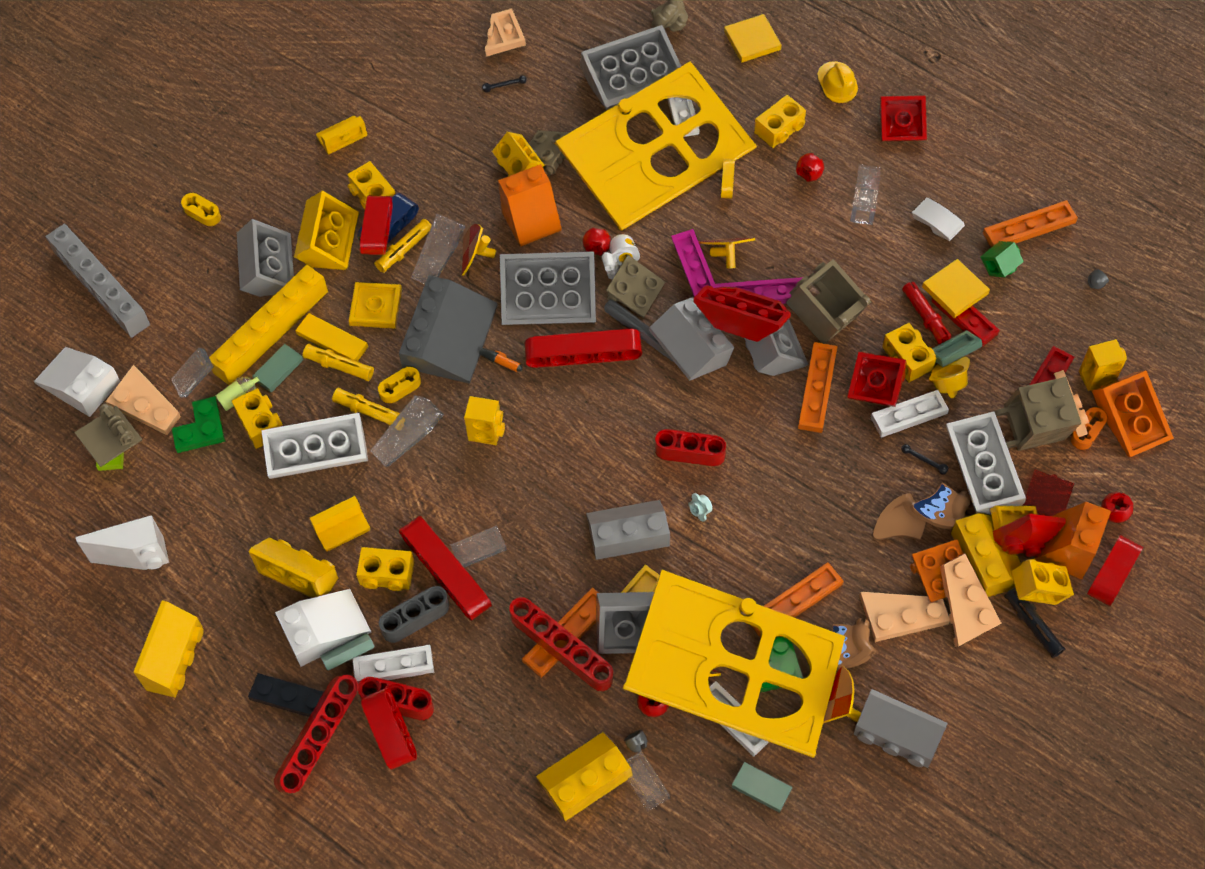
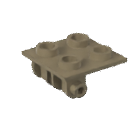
M538 130L529 143L544 163L546 175L554 174L559 164L563 162L565 156L555 142L570 132Z
M627 255L606 289L608 292L607 299L608 301H621L644 318L665 281Z
M103 404L99 408L100 416L74 432L100 467L142 441L140 435L117 406H108L107 404Z

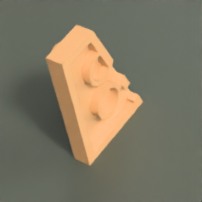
M134 365L106 400L108 406H117L123 414L165 435L169 434L181 417L173 405Z
M965 554L940 566L945 596L948 598L951 614H949V618L954 628L955 638L953 639L955 647L1001 624Z
M860 592L859 595L875 642L949 625L950 623L943 599L930 603L928 596Z

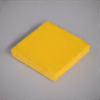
M764 14L725 26L724 32L741 63L781 50V43Z
M958 259L924 281L922 288L953 318L987 296L990 291Z
M355 282L348 321L349 325L396 329L402 286L398 284Z

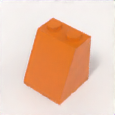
M541 164L498 180L502 214L520 247L562 231L551 183Z
M1084 502L1053 515L1052 517L1065 518L1066 524L1051 540L1045 543V548L1041 549V554L1035 556L1034 560L1036 562H1052L1055 565L1065 566L1069 575L1083 579L1096 555L1111 511Z

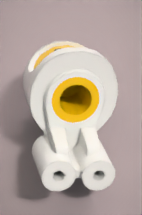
M620 234L615 236L610 243V253L604 252L602 255V261L609 279L614 278L619 270V266L622 265L627 255L636 261L640 258L639 250L634 246V240L628 235Z

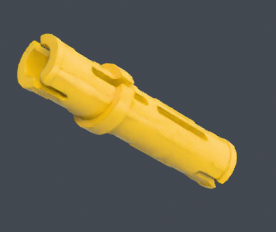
M422 219L395 245L391 244L386 254L374 262L376 268L380 272L385 273L395 262H400L404 258V254L433 230L430 222Z
M307 344L303 350V358L320 363L324 368L331 367L366 381H370L373 376L374 367L337 355L333 350H324L311 344Z
M338 387L332 396L333 402L350 408L351 412H360L395 428H399L404 418L402 413L364 399V396L361 394L355 395Z

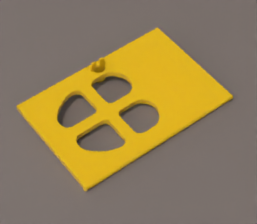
M691 61L633 96L622 99L616 106L555 142L620 231L723 169L724 159L736 161L757 148V145ZM667 98H686L697 103L700 112L679 125H673L659 108L658 102ZM639 113L649 114L662 131L661 136L647 144L635 143L627 134V122ZM710 123L718 131L717 145L710 156L700 159L683 137L698 126ZM667 146H673L688 165L686 171L675 177L663 176L657 173L651 166V157Z
M661 570L623 689L814 758L845 636L758 605L751 598L742 599ZM733 622H744L760 630L761 637L753 660L734 655L723 647L721 633L727 625ZM782 636L787 638L802 651L810 666V673L807 678L801 679L769 666V657L775 637ZM726 667L747 676L748 683L740 706L727 705L718 701L712 695L708 684V677L713 669ZM768 682L797 693L801 698L800 709L796 713L783 718L771 719L759 716L756 712V704L762 683Z

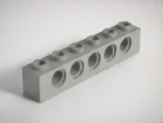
M65 223L46 235L53 252L131 338L150 326L149 320L141 306Z

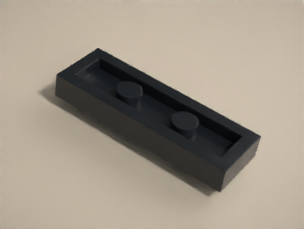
M257 673L248 698L254 702L310 717L324 692ZM330 703L326 705L325 713L327 712Z

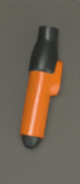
M481 348L479 355L484 356L489 361L515 372L522 371L523 369L520 363L507 358L506 354L500 351Z

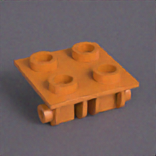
M958 539L912 554L914 562L910 564L911 571L914 574L920 575L930 603L946 598L940 566L963 555Z

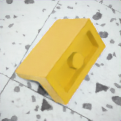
M352 116L318 132L316 136L329 155L366 137L367 132L361 116L357 118Z
M355 496L310 517L313 529L327 552L370 531V526Z

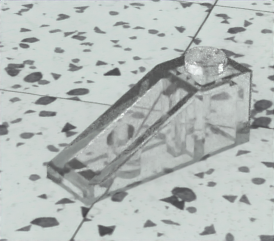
M858 166L850 222L873 225L880 183V167Z
M436 214L411 279L425 284L429 275L439 277L456 250L465 225Z
M415 395L370 451L386 467H389L429 434L444 414L429 399Z

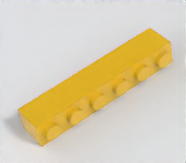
M308 265L302 268L207 359L213 374L228 385L243 375L328 293L324 276Z

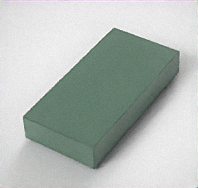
M967 330L932 349L936 355L935 362L945 367L983 346L982 340Z
M284 344L252 377L253 379L258 377L260 381L257 383L272 393L303 361V357Z
M365 633L320 655L326 669L330 670L373 649L375 646L369 635Z
M746 762L743 763L732 784L733 789L779 813L792 791V787Z

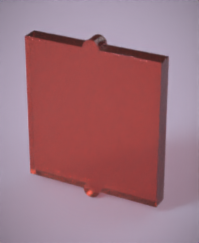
M1034 470L1025 496L1026 500L1022 506H1036L1037 513L1044 516H1053L1065 511L1075 483L1058 478L1056 474L1050 475Z

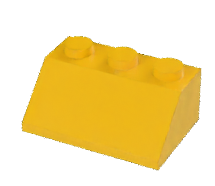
M324 191L306 200L294 258L313 268L347 269L359 212Z
M978 513L956 520L951 534L954 540L958 539L962 552L967 556L987 597H991L1015 587L1012 570L1021 566V562L1017 554L1009 555L1008 552L1002 551V548L994 541L992 516Z
M269 537L249 550L258 573L311 598L329 594L338 580L335 566L331 562L324 559L319 561L313 558L306 550H295L282 539L276 541Z
M163 600L133 673L146 691L176 698L178 690H181L184 686L186 669L188 666H191L194 660L196 643H199L202 639L203 627L196 616Z
M602 732L537 775L536 778L563 819L567 821L633 775L630 765L617 746Z

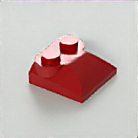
M926 95L880 97L881 141L927 140Z
M858 352L848 399L896 407L902 382L906 377L907 361L905 359Z
M1027 514L992 531L994 541L1002 548V551L1008 552L1009 555L1024 553L1027 557L1037 556L1041 554V549L1045 548V543L1051 540L1064 527L1066 519Z

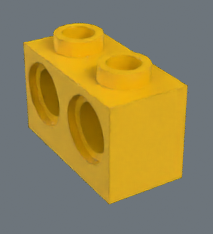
M786 95L755 119L754 133L774 148L779 143H784L793 132L802 129L805 124L806 109Z
M506 132L492 151L497 158L498 164L507 171L508 176L540 164L542 168L544 167V163L521 134Z
M371 161L347 174L349 179L348 189L353 196L357 195L364 210L368 195L392 197L395 195V190Z
M910 323L885 335L882 347L889 357L905 359L907 361L905 378L908 382L933 370L936 361L935 352L931 347H927L922 340L920 332L914 329Z
M1117 339L1089 346L1079 369V373L1088 391L1118 379L1127 357L1124 348L1120 347Z
M258 388L232 400L235 411L256 449L263 446L261 430L283 426L278 414L271 413L270 408L273 406L268 396H262Z
M470 396L464 416L468 441L497 445L499 437H503L505 423L502 422L503 411H500L499 401Z
M361 547L356 574L359 584L368 589L386 587L393 591L410 590L414 568L412 551ZM371 567H378L375 572H367ZM396 569H403V572L398 575L392 574Z
M1034 559L1023 561L1021 566L1012 570L1019 600L1057 605L1074 595L1067 567L1055 565L1052 562H1036Z

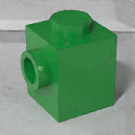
M999 241L980 256L989 276L1006 277L1014 273L1017 267L1024 262L1020 255V249L1015 242Z

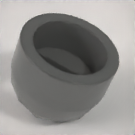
M1095 269L1090 273L1087 282L1091 288L1101 289L1109 282V279L1104 272Z
M642 729L631 733L624 739L627 747L635 753H639L641 748L645 749L647 747L648 741Z

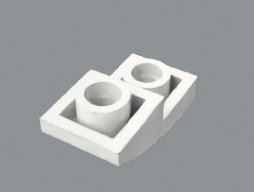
M926 198L912 212L914 219L930 226L934 234L948 241L965 226L964 222L956 215L929 198Z

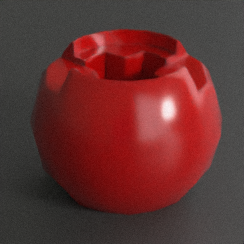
M814 153L804 154L798 159L796 164L797 175L807 182L816 181L822 176L824 171L823 160L815 156Z
M593 227L586 231L583 236V248L586 252H594V255L602 256L610 248L611 236L605 229Z
M1116 491L1104 497L1101 507L1111 511L1108 518L1110 522L1121 523L1132 516L1134 504L1128 495ZM1115 505L1120 507L1119 510L1115 508Z
M641 695L637 696L638 708L647 717L656 718L661 716L669 708L668 705L657 701L651 705L649 700L652 699Z

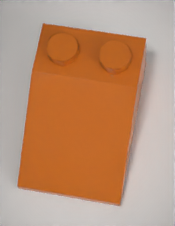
M1146 370L1134 372L1091 390L1098 408L1107 414L1106 423L1128 457L1174 439Z

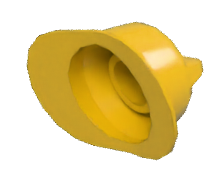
M837 61L828 62L819 68L817 73L818 80L828 99L837 103H846L856 96L858 91L857 82L853 71L846 64Z
M964 356L945 367L937 364L932 370L929 381H933L940 393H948L950 398H954L957 392L968 384L967 370L970 365V359Z

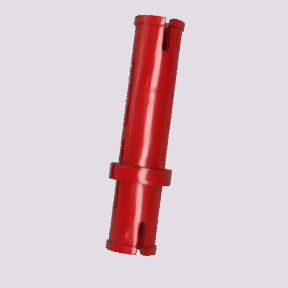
M914 281L907 283L902 288V291L923 319L925 328L932 332L938 344L948 341L952 335L943 325L941 316L935 313Z

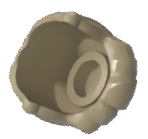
M668 0L665 4L651 10L654 19L651 24L653 28L663 25V28L668 27L671 31L675 32L682 30L686 26L688 15L683 0Z

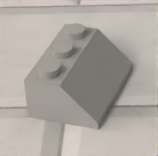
M251 219L237 232L240 290L259 297L275 295L294 277L291 233Z
M693 297L674 304L649 327L651 334L689 381L726 366L734 349V346L721 330L714 328L693 302Z
M789 319L778 331L758 342L745 338V345L751 353L753 365L760 373L775 376L808 365Z
M660 500L586 513L596 560L670 546V531L665 510Z
M654 592L597 593L596 627L598 654L635 653Z
M871 689L856 725L854 735L858 736V739L863 743L869 745L876 744L890 755H900L908 759V762L916 767L924 766L928 768L948 723Z

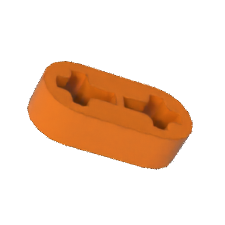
M1093 407L1086 411L1089 423L1085 424L1088 433L1087 437L1084 440H1080L1076 431L1072 433L1071 443L1075 448L1080 450L1089 449L1104 428L1107 414L1098 407ZM1097 417L1098 421L1093 426L1090 425L1091 419Z

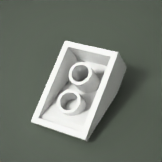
M65 347L34 382L90 417L117 387L120 380L112 366L95 356Z
M152 515L76 537L77 543L91 563L141 570L157 569L163 564L169 563L164 537Z
M350 589L298 601L275 612L300 666L320 658V655L365 633H372Z

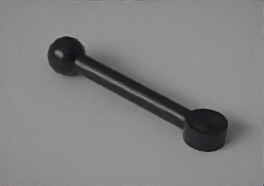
M521 75L517 79L491 85L484 83L482 89L487 93L493 88L515 83L524 84L527 82V78Z
M904 444L901 447L903 453H909L937 468L940 474L945 475L948 472L949 468L946 464L940 465L912 450L908 444Z

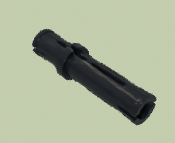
M1016 587L1009 590L1004 597L1018 613L1017 617L1019 620H1023L1035 637L1051 655V658L1053 659L1064 652L1066 648L1062 646L1035 611L1037 609L1036 606L1026 600H1019ZM1020 603L1024 606V608L1027 610V612L1031 615V617L1033 618V620H1031L1030 617L1027 615V613L1023 610V608L1020 606ZM1037 624L1045 633V635L1049 638L1050 642H1048V640L1044 637L1041 631L1037 628Z

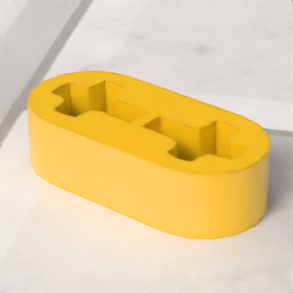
M724 159L721 198L732 199L735 160Z
M189 193L182 198L181 204L184 212L206 226H214L221 220L218 206L196 193Z
M406 367L383 380L378 386L380 399L385 403H394L416 390L421 384L418 370L414 367ZM409 376L410 378H413L414 380H413L412 382H410L409 380H406V377ZM389 388L390 390H393V393L390 394L389 392H385V390Z

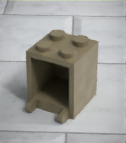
M832 259L828 264L824 262L819 264L809 277L807 275L796 284V287L789 292L791 297L786 302L818 340L826 344L855 320L871 303V300L859 289L836 261ZM813 286L820 292L815 297L809 291Z
M1066 377L1019 387L1004 404V408L995 411L996 416L1007 415L1015 440L1006 442L1008 448L1017 447L1018 451L1064 441L1082 424Z

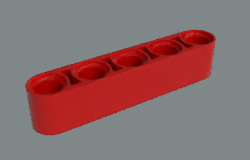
M636 329L534 336L527 338L524 342L526 365L532 368L635 360L642 356L640 332Z
M421 516L416 517L399 529V533L405 543L470 621L492 607V603L485 592Z
M519 597L511 602L509 611L514 626L593 689L603 692L612 686L613 669L606 660L530 600ZM520 609L528 611L525 616L515 614ZM538 625H545L548 627L547 630L544 632H538L535 630V628ZM560 640L568 643L564 648H558L554 644ZM579 656H584L588 659L584 664H578L574 660ZM599 672H604L608 675V678L598 680L594 676Z
M337 676L327 686L275 775L274 785L279 792L296 793L303 787L357 694L358 682L353 676ZM342 680L348 684V691L345 695L339 691V683ZM328 703L332 704L335 708V713L331 718L325 713V707ZM315 726L320 728L322 734L318 741H315L311 736L312 729ZM301 750H305L308 755V760L303 765L297 759L298 753ZM288 773L294 778V784L289 789L283 783L284 777Z

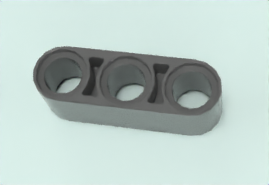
M439 586L430 587L384 613L379 619V627L383 638L390 643L398 642L444 616L449 610L446 591ZM435 599L443 600L438 605L431 604ZM414 611L420 612L417 617H409V614ZM391 624L398 625L394 630H386Z

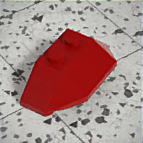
M705 285L693 298V302L714 328L755 342L778 331L791 317V312L786 309L781 301L735 287L713 288L712 286Z

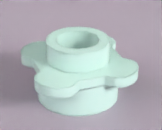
M697 493L692 494V501L689 502V508L694 516L698 517L701 521H705L706 515L712 511V504L707 496H699Z

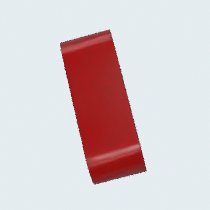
M367 196L360 238L361 254H386L392 216V196Z
M663 429L655 436V453L657 457L663 460L719 466L725 460L726 442L717 435ZM663 443H669V444H671V445H670V446H662L661 444H663ZM687 446H693V447H695V449L689 450V449H686L685 447H687ZM712 449H717V450H719L720 452H718V453H713V452H711L710 450H712Z
M1120 535L1087 595L1110 607L1140 555L1143 546Z
M376 677L363 678L358 684V693L361 699L366 697L365 693L369 689H377L376 692L388 688L393 696L401 695V700L396 703L402 716L426 720L434 712L431 695L424 689ZM419 701L427 702L424 708H415L416 703Z
M385 688L361 699L363 711L388 768L392 770L416 760V748L392 692Z

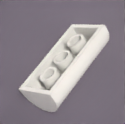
M995 412L947 423L946 428L976 514L991 515L990 508L994 506H1022L1025 503L1026 497Z
M359 413L261 430L269 479L368 461L366 441Z

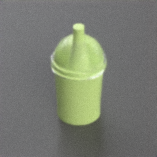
M238 377L235 379L236 381L215 396L223 408L228 411L234 407L232 400L256 389L255 383L260 381L258 377L252 380L249 377Z

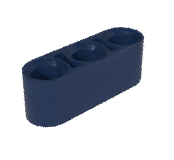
M397 193L392 197L393 206L388 243L414 219L419 210L418 204L402 193ZM362 227L359 229L357 234V238L359 240L361 238Z

